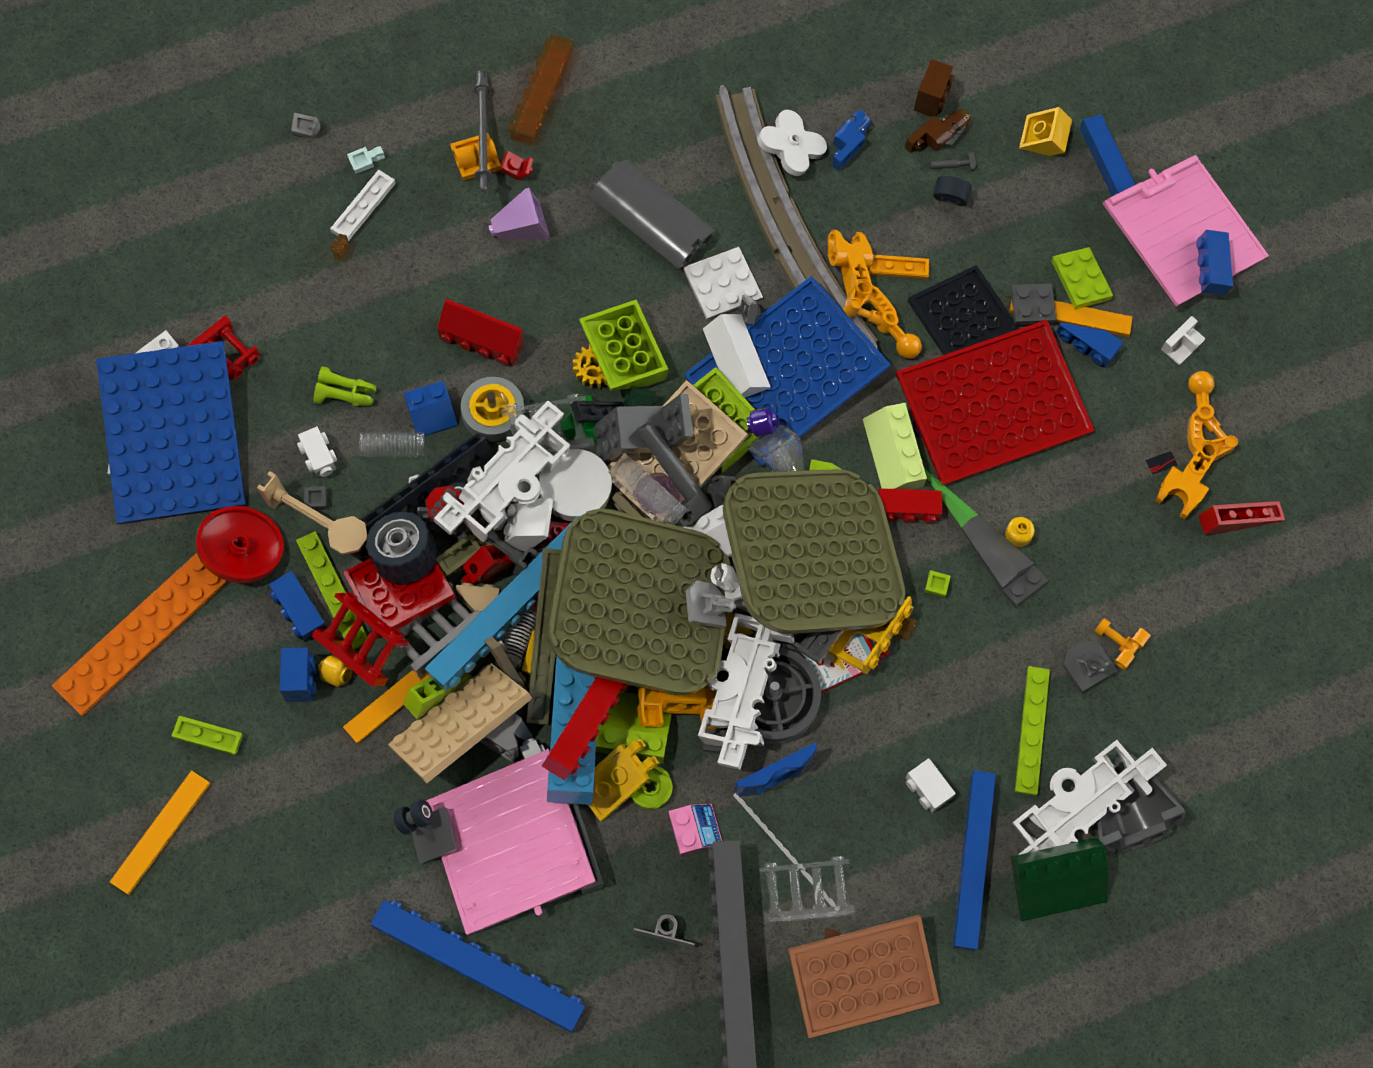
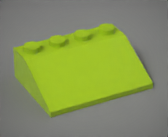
M637 300L579 319L610 391L646 387L667 379L668 367Z
M715 367L693 386L749 435L719 468L721 473H723L735 464L761 437H756L753 433L750 434L747 426V417L755 409Z
M619 692L617 694V697L620 698L613 710L609 708L607 711L610 716L603 726L599 724L597 728L600 730V733L596 738L595 752L610 754L620 744L628 747L633 740L642 739L646 746L636 753L637 757L645 760L647 757L655 756L660 763H663L672 713H662L664 721L662 727L640 726L637 710L640 703L638 694Z

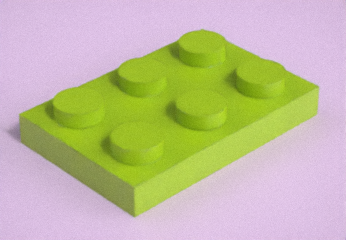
M1090 247L1052 257V264L1074 309L1112 300L1113 294Z

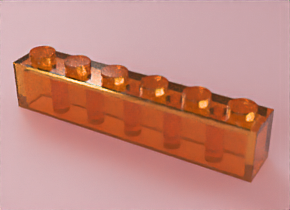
M551 34L549 40L544 42L543 54L536 61V71L530 75V85L524 89L523 101L517 105L515 120H511L508 128L511 140L534 146L574 51L573 40Z

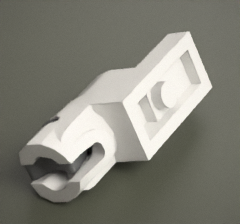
M726 563L715 566L711 571V581L725 591L726 598L734 600L737 608L748 612L742 599L735 566Z

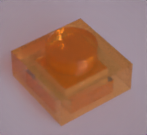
M339 233L337 240H334L332 243L331 252H333L335 260L343 261L349 246L347 235Z

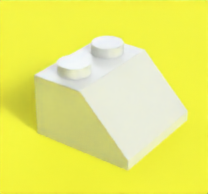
M538 498L535 502L527 505L518 504V501L511 504L507 509L508 520L504 528V542L525 552L529 547L533 548L546 539L549 532L553 499Z

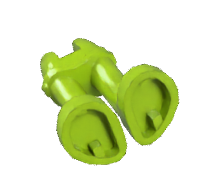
M322 366L319 371L318 382L315 386L313 403L322 404L326 398H334L352 403L353 406H372L373 398L360 394V392L375 394L376 386L361 379L354 380L334 374L328 367ZM333 384L352 389V392L333 388L327 385Z

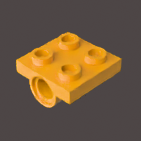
M487 133V169L492 173L499 171L500 163L497 158L494 142ZM479 136L451 143V150L462 180L475 178L474 174L479 170Z

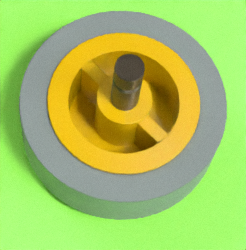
M485 377L475 381L466 389L461 400V413L464 425L473 436L478 433L490 442L501 441L511 437L518 431L515 428V420L520 415H524V402L521 392L512 382L500 377Z

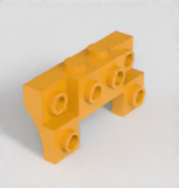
M707 684L697 692L687 695H674L637 686L640 702L637 707L640 726L662 727L664 723L662 713L700 714L702 724L706 709H712L717 691H712ZM707 726V727H706V729H715V730H723V729H724V728H717V727H711V726Z

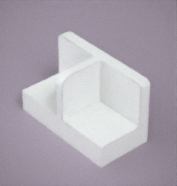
M1192 316L1161 348L1178 365L1205 340V337L1194 329L1198 321Z

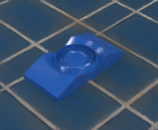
M813 743L737 781L734 793L738 796L759 795L766 788L773 787L791 776H798L813 759L817 749L816 744Z

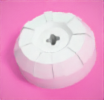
M569 449L568 454L565 457L562 455L559 458V462L550 473L544 468L540 473V497L553 499L551 514L566 521H573L577 516H581L587 511L604 509L609 501L612 485L611 474L603 460L589 451Z

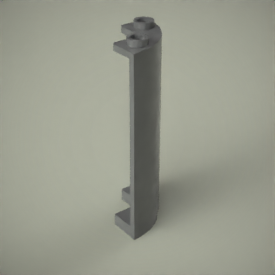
M627 159L621 162L616 161L611 169L600 180H596L591 187L592 191L589 197L678 269L687 266L696 251L705 248L716 230Z

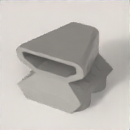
M514 713L481 739L480 742L507 760L514 762L519 757L518 743L531 739L532 733L522 718Z

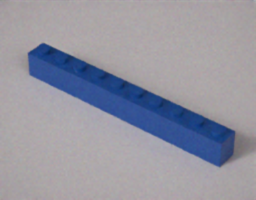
M386 900L382 902L371 922V926L374 929L560 1028L573 1033L585 1010L581 999L573 995L569 998L561 994L563 990L551 984L548 987L542 984V979L534 974L527 976L521 973L523 969L513 963H510L509 966L501 962L502 958L492 952L487 955L481 951V946L473 942L467 944L461 941L463 937L451 931L448 934L442 931L443 927L434 921L427 923L421 920L423 918L422 915L413 910L410 913L402 909L403 905L394 900H391L390 903Z

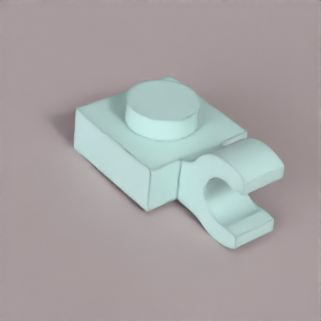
M381 146L371 151H367L366 147L347 154L355 174L374 167L373 162L385 159Z

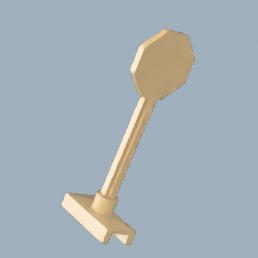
M269 471L267 475L270 481L265 487L260 484L258 485V491L271 508L275 509L279 503H285L329 529L330 547L340 554L346 555L359 552L367 542V529L363 521L354 516L337 519L336 521L330 520L288 495L276 474Z

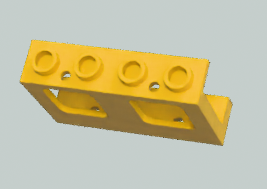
M908 596L906 600L904 599L903 605L887 628L880 626L876 628L844 630L828 653L859 671L868 674L870 669H874L877 666L878 657L882 651L886 652L892 636L899 633L904 618H908L913 611L911 597ZM855 633H860L877 642L865 662L844 651V648Z

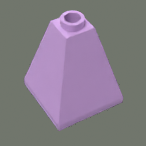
M530 188L524 189L491 219L492 225H489L491 235L493 237L497 236L498 239H550L541 205Z

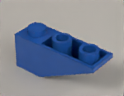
M1062 322L1056 331L1061 340L1064 342L1069 341L1078 352L1086 353L1095 364L1103 365L1105 368L1124 343L1108 331Z

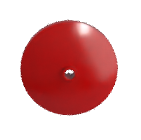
M229 506L212 512L202 521L196 536V551L202 564L215 576L230 582L251 583L267 577L277 568L283 554V537L278 526L264 513L249 507Z

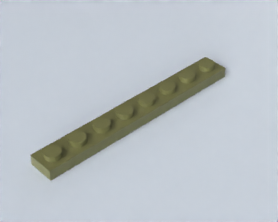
M543 548L528 690L532 699L527 702L526 723L548 725L555 653L548 637V622L561 553L560 549Z

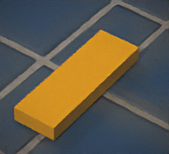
M873 255V264L868 271L869 275L928 279L929 259Z

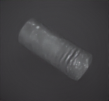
M361 431L359 441L361 458H372V456L374 458L376 456L377 458L380 456L381 458H391V456L393 458L395 456L396 458H406V456L408 458L410 456L411 458H424L425 433L424 431H417L416 453L415 432H413L412 453L411 431L409 432L410 452L408 455V432H405V453L404 432L402 431L401 433L402 453L400 452V432H398L397 453V433L395 431L393 455V432H390L391 452L389 454V432H386L387 453H385V432L383 431L382 434L380 431L378 455V432L376 431V452L374 455V432H371L372 452L370 454V432ZM382 443H383V453L381 452V445H382Z

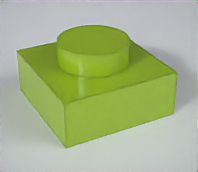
M930 570L924 592L945 598L951 576Z

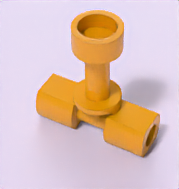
M1104 618L1094 632L1100 636L1104 633L1121 646L1118 649L1121 651V654L1114 664L1125 670L1135 657L1134 653L1143 647L1151 635L1140 628L1133 638L1128 636L1125 639L1110 628L1111 622Z

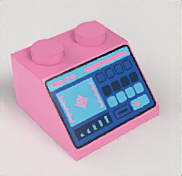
M712 804L688 805L669 811V818L680 858L706 852L708 849H711L713 842L722 841Z

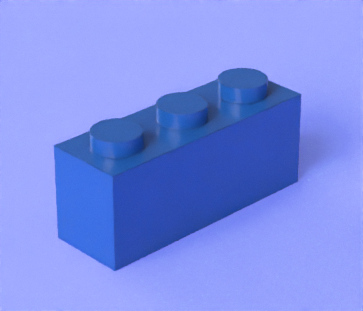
M1206 229L1196 241L1199 253L1197 263L1200 267L1199 284H1201V292L1225 295L1233 287L1229 233Z
M292 571L269 584L272 590L269 593L275 604L280 602L283 607L280 610L286 621L290 619L294 624L291 629L297 639L302 637L304 642L312 638L315 629L327 628Z

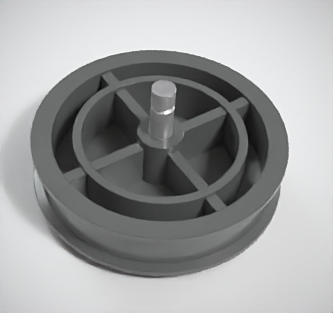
M783 647L779 648V658H772L777 664V668L772 672L766 670L768 679L762 696L764 703L757 702L754 705V709L759 710L761 713L755 719V723L758 726V729L755 731L760 732L764 744L768 745L787 743L805 733L812 725L821 701L820 682L813 667L804 657Z

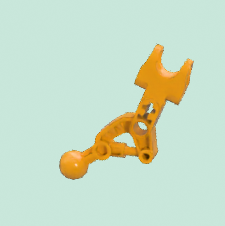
M832 230L828 235V258L832 266L841 267L847 293L843 309L844 313L849 318H853L855 314L867 318L868 322L876 324L880 332L890 333L897 341L896 350L898 354L903 358L912 359L917 357L922 349L919 337L911 333L905 334L897 325L898 317L895 308L887 297L871 283L868 269L873 264V253L866 236L862 232H856L850 244L844 240L840 231ZM868 302L871 303L878 311H875L873 309L871 311H868L866 309L861 308V306Z
M1198 371L1192 374L1188 382L1189 390L1196 396L1197 409L1189 418L1187 429L1188 448L1192 452L1193 457L1183 472L1174 466L1171 468L1162 482L1155 500L1160 504L1168 495L1179 496L1184 504L1180 517L1184 520L1198 506L1209 490L1200 481L1212 462L1231 453L1238 444L1235 436H1227L1220 428L1221 424L1213 416L1214 409L1209 404L1208 394L1213 391L1215 381L1213 376L1205 371ZM1202 425H1205L1210 433L1214 432L1219 439L1205 440ZM1203 450L1208 451L1210 456L1205 455ZM1197 463L1202 464L1198 471L1194 469Z

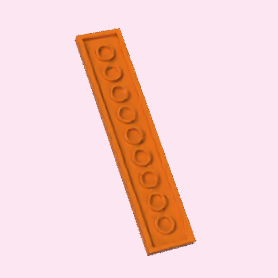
M196 553L51 686L83 717L229 581L223 580L207 570Z

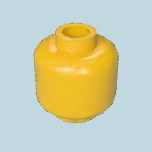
M1016 517L1008 524L1005 537L1015 547H1024L1029 544L1034 536V525L1027 518Z
M334 655L322 660L318 667L321 680L336 687L348 683L352 676V670Z

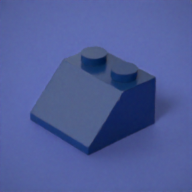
M444 381L403 393L418 438L458 426Z

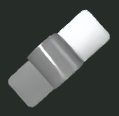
M666 914L658 919L655 933L633 928V933L690 948L695 947V943L675 938L677 921L672 915ZM665 921H669L673 925V929L669 932L661 929V924Z

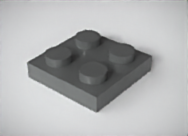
M1052 283L1011 285L1014 325H1029L1047 320L1048 324H1055L1056 314Z

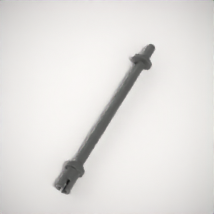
M479 70L475 74L476 84L474 86V92L478 95L479 170L475 172L474 177L480 184V191L485 193L488 189V182L493 178L491 171L487 169L486 95L490 92V86L488 84V73L484 72V70Z

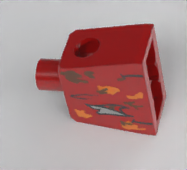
M483 545L463 564L466 574L462 577L464 583L471 584L488 583L512 566L514 562L493 545Z

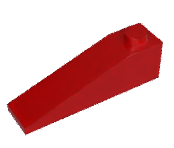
M1279 501L1213 505L1198 515L1204 535L1221 534L1285 521Z

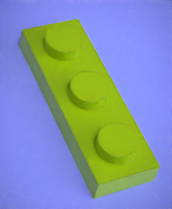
M179 716L172 733V738L236 756L243 734Z

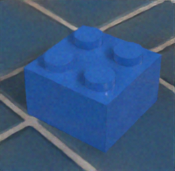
M281 648L280 692L285 702H312V695H316V682H314L313 674H317V662L314 661V655L310 654L308 648Z

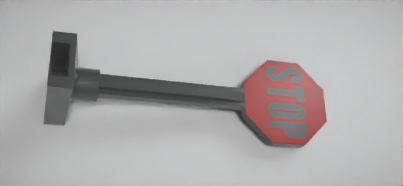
M452 486L434 488L425 500L428 517L434 521L437 514L447 505L443 500L446 492L464 505L465 503L459 499L461 493ZM488 533L486 541L506 554L516 564L513 574L516 576L526 568L527 564L531 563L537 553L532 547H529L522 553L517 548L514 549L493 533Z

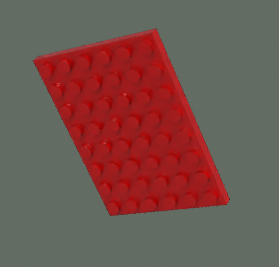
M1047 320L910 366L895 373L942 486L1086 436L1095 431Z

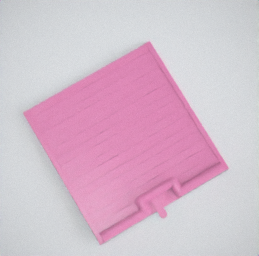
M1196 155L1162 171L1158 175L1154 169H1150L1148 173L1152 178L1140 182L1102 203L1176 307L1202 293L1201 284H1199L1200 267L1197 263L1199 253L1196 241L1206 229L1229 233L1232 276L1269 257L1268 253Z
M549 749L426 800L433 811L446 807L449 812L457 850L441 856L466 935L484 930L534 908L536 915L540 916L543 913L542 904L561 898L596 882L569 803L547 802L549 771L543 768L542 764L550 752Z

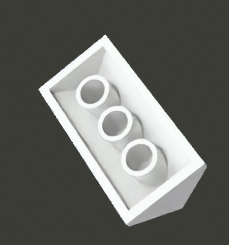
M720 314L703 328L719 371L744 398L771 388L741 314Z

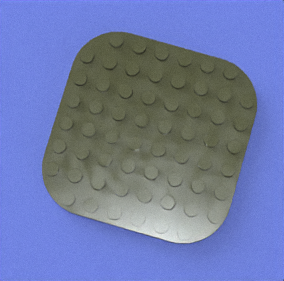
M839 469L751 473L736 480L727 491L723 501V517L742 599L748 612L764 627L784 634L876 628L890 622L903 605L905 586L882 500L875 488L861 480L859 475Z
M610 509L587 511L570 524L563 537L548 622V637L554 653L566 666L582 674L674 695H687L701 690L713 679L720 666L725 627L717 628L689 623L685 591L695 581L713 583L711 581L712 569L722 563L730 564L727 554L723 553L716 540L696 530ZM716 586L719 589V591L723 594V596H725V591L720 587Z

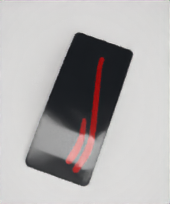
M1172 451L1145 460L1152 475L1173 466H1178Z

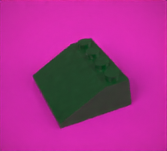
M1097 838L1010 856L1021 921L1107 902V856L1105 845Z

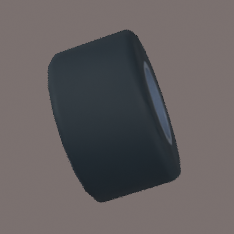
M940 176L937 178L933 196L939 201L965 206L968 204L972 185L958 177Z

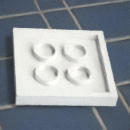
M739 247L683 267V271L707 321L718 317L720 314H727L740 309L742 295L750 296L755 302L763 300L759 287Z

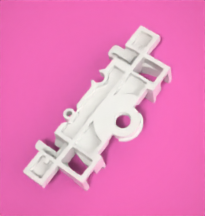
M547 401L532 416L531 420L525 415H520L515 420V428L518 432L513 437H507L506 439L510 447L505 449L499 445L498 452L484 466V472L479 468H475L472 471L471 477L473 480L466 484L459 496V499L465 504L462 505L446 492L443 500L447 505L437 514L434 522L451 535L464 521L472 533L484 543L492 528L496 529L498 525L503 523L504 514L502 511L514 498L521 505L535 502L541 493V484L535 475L543 468L550 473L559 462V458L562 455L565 457L570 449V444L552 430L563 418L564 413ZM543 443L555 449L558 453L553 456L539 444ZM522 481L530 484L531 488L526 493L518 489V484ZM477 509H479L484 519L489 523L486 528L471 517Z
M735 613L728 636L731 647L727 660L720 661L716 675L708 683L709 688L712 691L716 690L717 693L712 709H706L698 736L705 744L722 746L717 762L719 765L740 770L748 744L764 746L762 735L760 732L755 731L758 729L755 719L761 713L759 710L754 709V705L757 702L764 703L762 696L768 679L766 670L772 672L777 668V664L772 658H779L781 644L774 643L773 641L779 640L794 643L795 639L793 634L772 631L761 625L753 617ZM738 624L741 627L757 631L756 637L752 638L737 633ZM721 670H726L729 673L728 679L724 682L717 680V674ZM706 727H728L726 736L721 737L705 733Z
M1116 740L1092 759L1095 765L1082 775L1072 768L1058 770L1050 781V790H1053L1056 796L1041 808L1034 805L1012 823L1029 844L1019 854L1065 845L1070 842H1078L1074 836L1076 830L1080 829L1085 834H1088V828L1106 814L1107 807L1112 813L1120 810V804L1116 800H1124L1135 791L1128 783L1129 780L1132 779L1145 796L1150 794L1152 787L1147 781L1167 766L1153 748L1134 761L1119 741ZM1113 748L1125 766V770L1120 774L1116 773L1113 764L1106 755ZM1065 779H1071L1075 783L1073 791L1066 792L1062 789V782ZM1112 805H1116L1117 809L1114 810ZM1028 817L1046 833L1035 839L1019 823Z

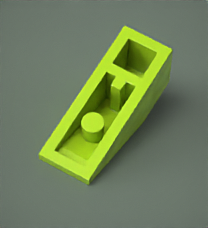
M465 672L460 677L458 685L452 689L449 688L447 692L429 677L408 689L403 705L416 719H419L426 715L432 707L440 704L448 694L461 687L466 680L471 679L472 676Z

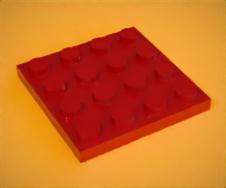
M371 558L343 572L354 594L358 597L357 600L392 629L396 630L456 599L437 562L425 577L416 582L403 585L393 584L381 577Z

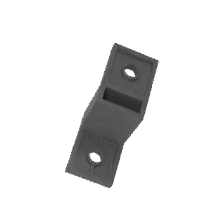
M679 394L665 406L614 408L594 426V436L597 438L598 443L596 455L605 464H609L624 453H652L637 433V429L648 421H651L669 447L674 450L693 436L688 394Z

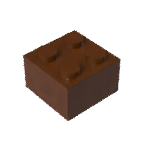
M933 59L930 60L918 90L913 111L930 117L936 116L938 112L942 113L946 97L949 95L955 76L951 74L953 66Z

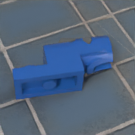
M861 110L853 112L835 126L836 132L833 144L839 149L833 155V167L838 171L864 146L866 136L863 134L870 126L871 120Z

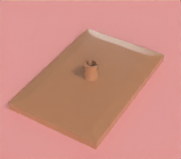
M920 915L788 949L808 1038L940 1004Z

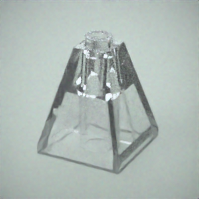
M782 424L776 428L774 434L764 436L748 447L749 451L772 472L804 471L800 437Z

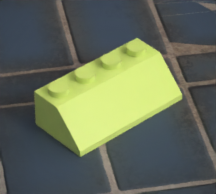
M906 403L886 406L863 418L881 488L916 489L924 487L927 477Z

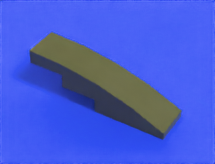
M507 520L502 530L494 531L493 528L490 530L491 533L502 541L505 539L504 528L507 525ZM469 534L439 555L436 560L447 576H450L461 570L463 564L483 545L492 544L488 541L483 543L474 534Z

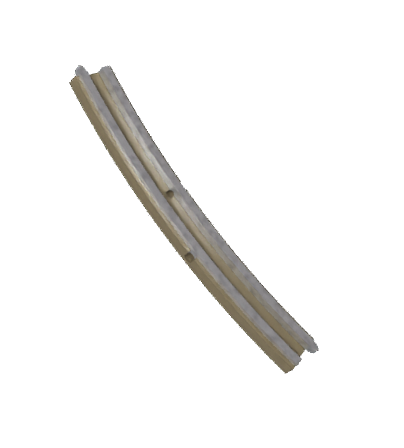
M721 85L719 94H716L715 101L726 141L747 199L780 268L793 290L812 276L843 310L847 296L820 254L793 199L789 198V190L775 155L773 156L772 153L764 151L758 144V134L765 125L755 90L747 87L743 88L742 93L728 95L726 87ZM855 314L850 319L877 349V338L860 315Z

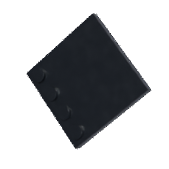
M977 265L908 299V303L943 355L1019 329L1017 325H1014L1013 318Z

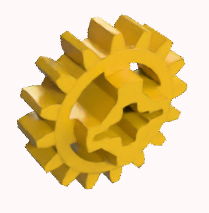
M590 344L587 350L582 347L581 353L576 352V359H573V373L576 374V380L582 379L583 386L586 383H590V388H593L594 384L601 388L602 382L608 385ZM585 360L586 364H584L583 368H581V364Z

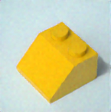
M1060 107L1027 115L1019 148L1048 156L1065 153L1072 119Z

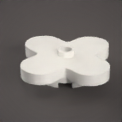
M783 110L776 118V127H764L758 134L757 141L764 151L772 153L773 156L776 154L781 159L783 168L789 174L800 176L808 169L809 159H819L827 150V144L821 135L804 130L803 121L796 112Z

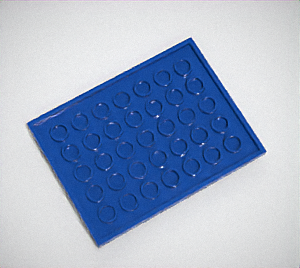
M812 276L761 314L755 320L754 325L748 324L746 326L771 388L745 397V399L755 410L770 408L772 413H777L779 420L775 433L762 436L748 452L763 468L891 367V364ZM709 354L684 374L685 379L689 383L694 385L717 367L713 354Z
M223 341L96 359L117 524L246 505L225 344Z

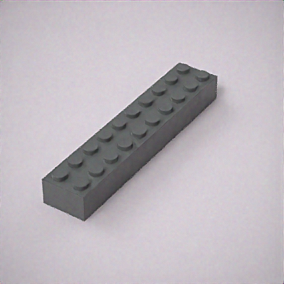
M740 840L713 842L711 849H708L707 865L712 867V871H709L708 880L709 889L714 891L710 898V909L715 911V916H713L711 922L712 934H717V939H714L713 943L714 957H718V962H716L715 980H720V985L716 989L717 1003H721L722 1009H719L718 1025L723 1026V1032L719 1035L720 1049L725 1050V1056H722L721 1068H757Z

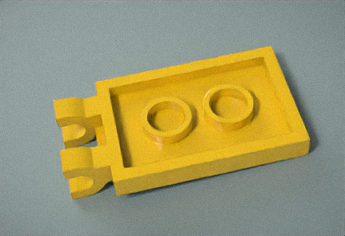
M642 739L633 740L628 747L620 744L594 768L592 805L588 806L600 821L605 820L650 779L647 772L660 763L655 756L647 757L643 762L640 761L636 753L646 746Z

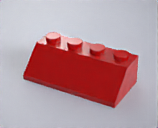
M449 299L445 300L437 327L441 340L446 343H457L462 349L470 351V349L477 351L484 358H489V356L495 358L502 365L507 366L510 364L514 366L524 346L522 328Z

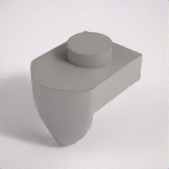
M294 113L290 134L313 138L321 128L320 122L316 116L311 117Z

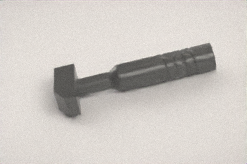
M974 152L968 153V160L930 161V169L969 165L970 172H973L976 167Z

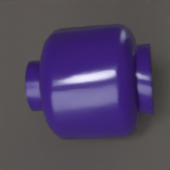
M770 408L753 410L750 412L749 417H747L748 430L750 434L753 433L756 437L774 434L776 426L779 425L777 413H772Z

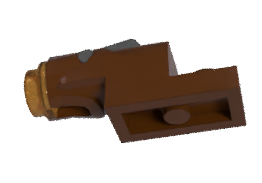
M963 109L956 110L941 121L936 116H933L907 138L905 149L911 153L914 149L919 150L924 143L934 151L944 146L951 147L970 122L968 113Z

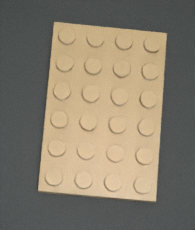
M686 380L663 406L679 394H688L693 436L672 451L701 489L749 435ZM624 453L607 466L611 474L612 483L652 520L668 524L671 522L670 513L672 509L682 502L684 498L652 453Z
M490 663L482 667L471 679L466 680L456 691L448 694L440 704L432 707L426 715L414 721L402 734L395 736L388 745L423 781L428 783L529 702L532 697L524 688Z

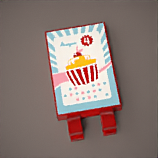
M855 633L844 648V651L865 662L873 650L870 642L871 639L860 633ZM889 648L886 652L882 651L878 657L879 660L889 655ZM829 653L826 654L820 664L802 654V657L810 663L818 676L821 693L864 674Z

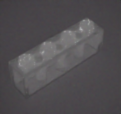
M624 453L608 471L614 477L611 481L620 489L624 486L627 489L625 494L634 502L638 499L641 502L639 507L647 514L652 512L655 515L653 517L654 520L664 524L675 525L687 512L688 509L627 454Z

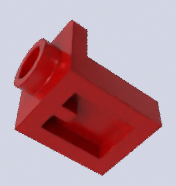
M507 151L504 154L499 171L516 180H522L532 173L533 158L529 157L524 160Z

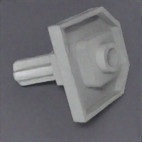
M693 582L685 591L689 623L717 628L726 627L725 612H732L733 609H736L734 600L723 596L713 583Z

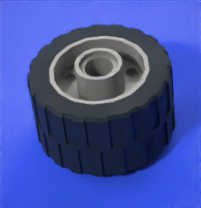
M401 511L382 517L371 527L366 538V549L376 570L381 577L393 584L403 585L416 582L425 577L437 561L438 551L436 542L426 522L414 513Z

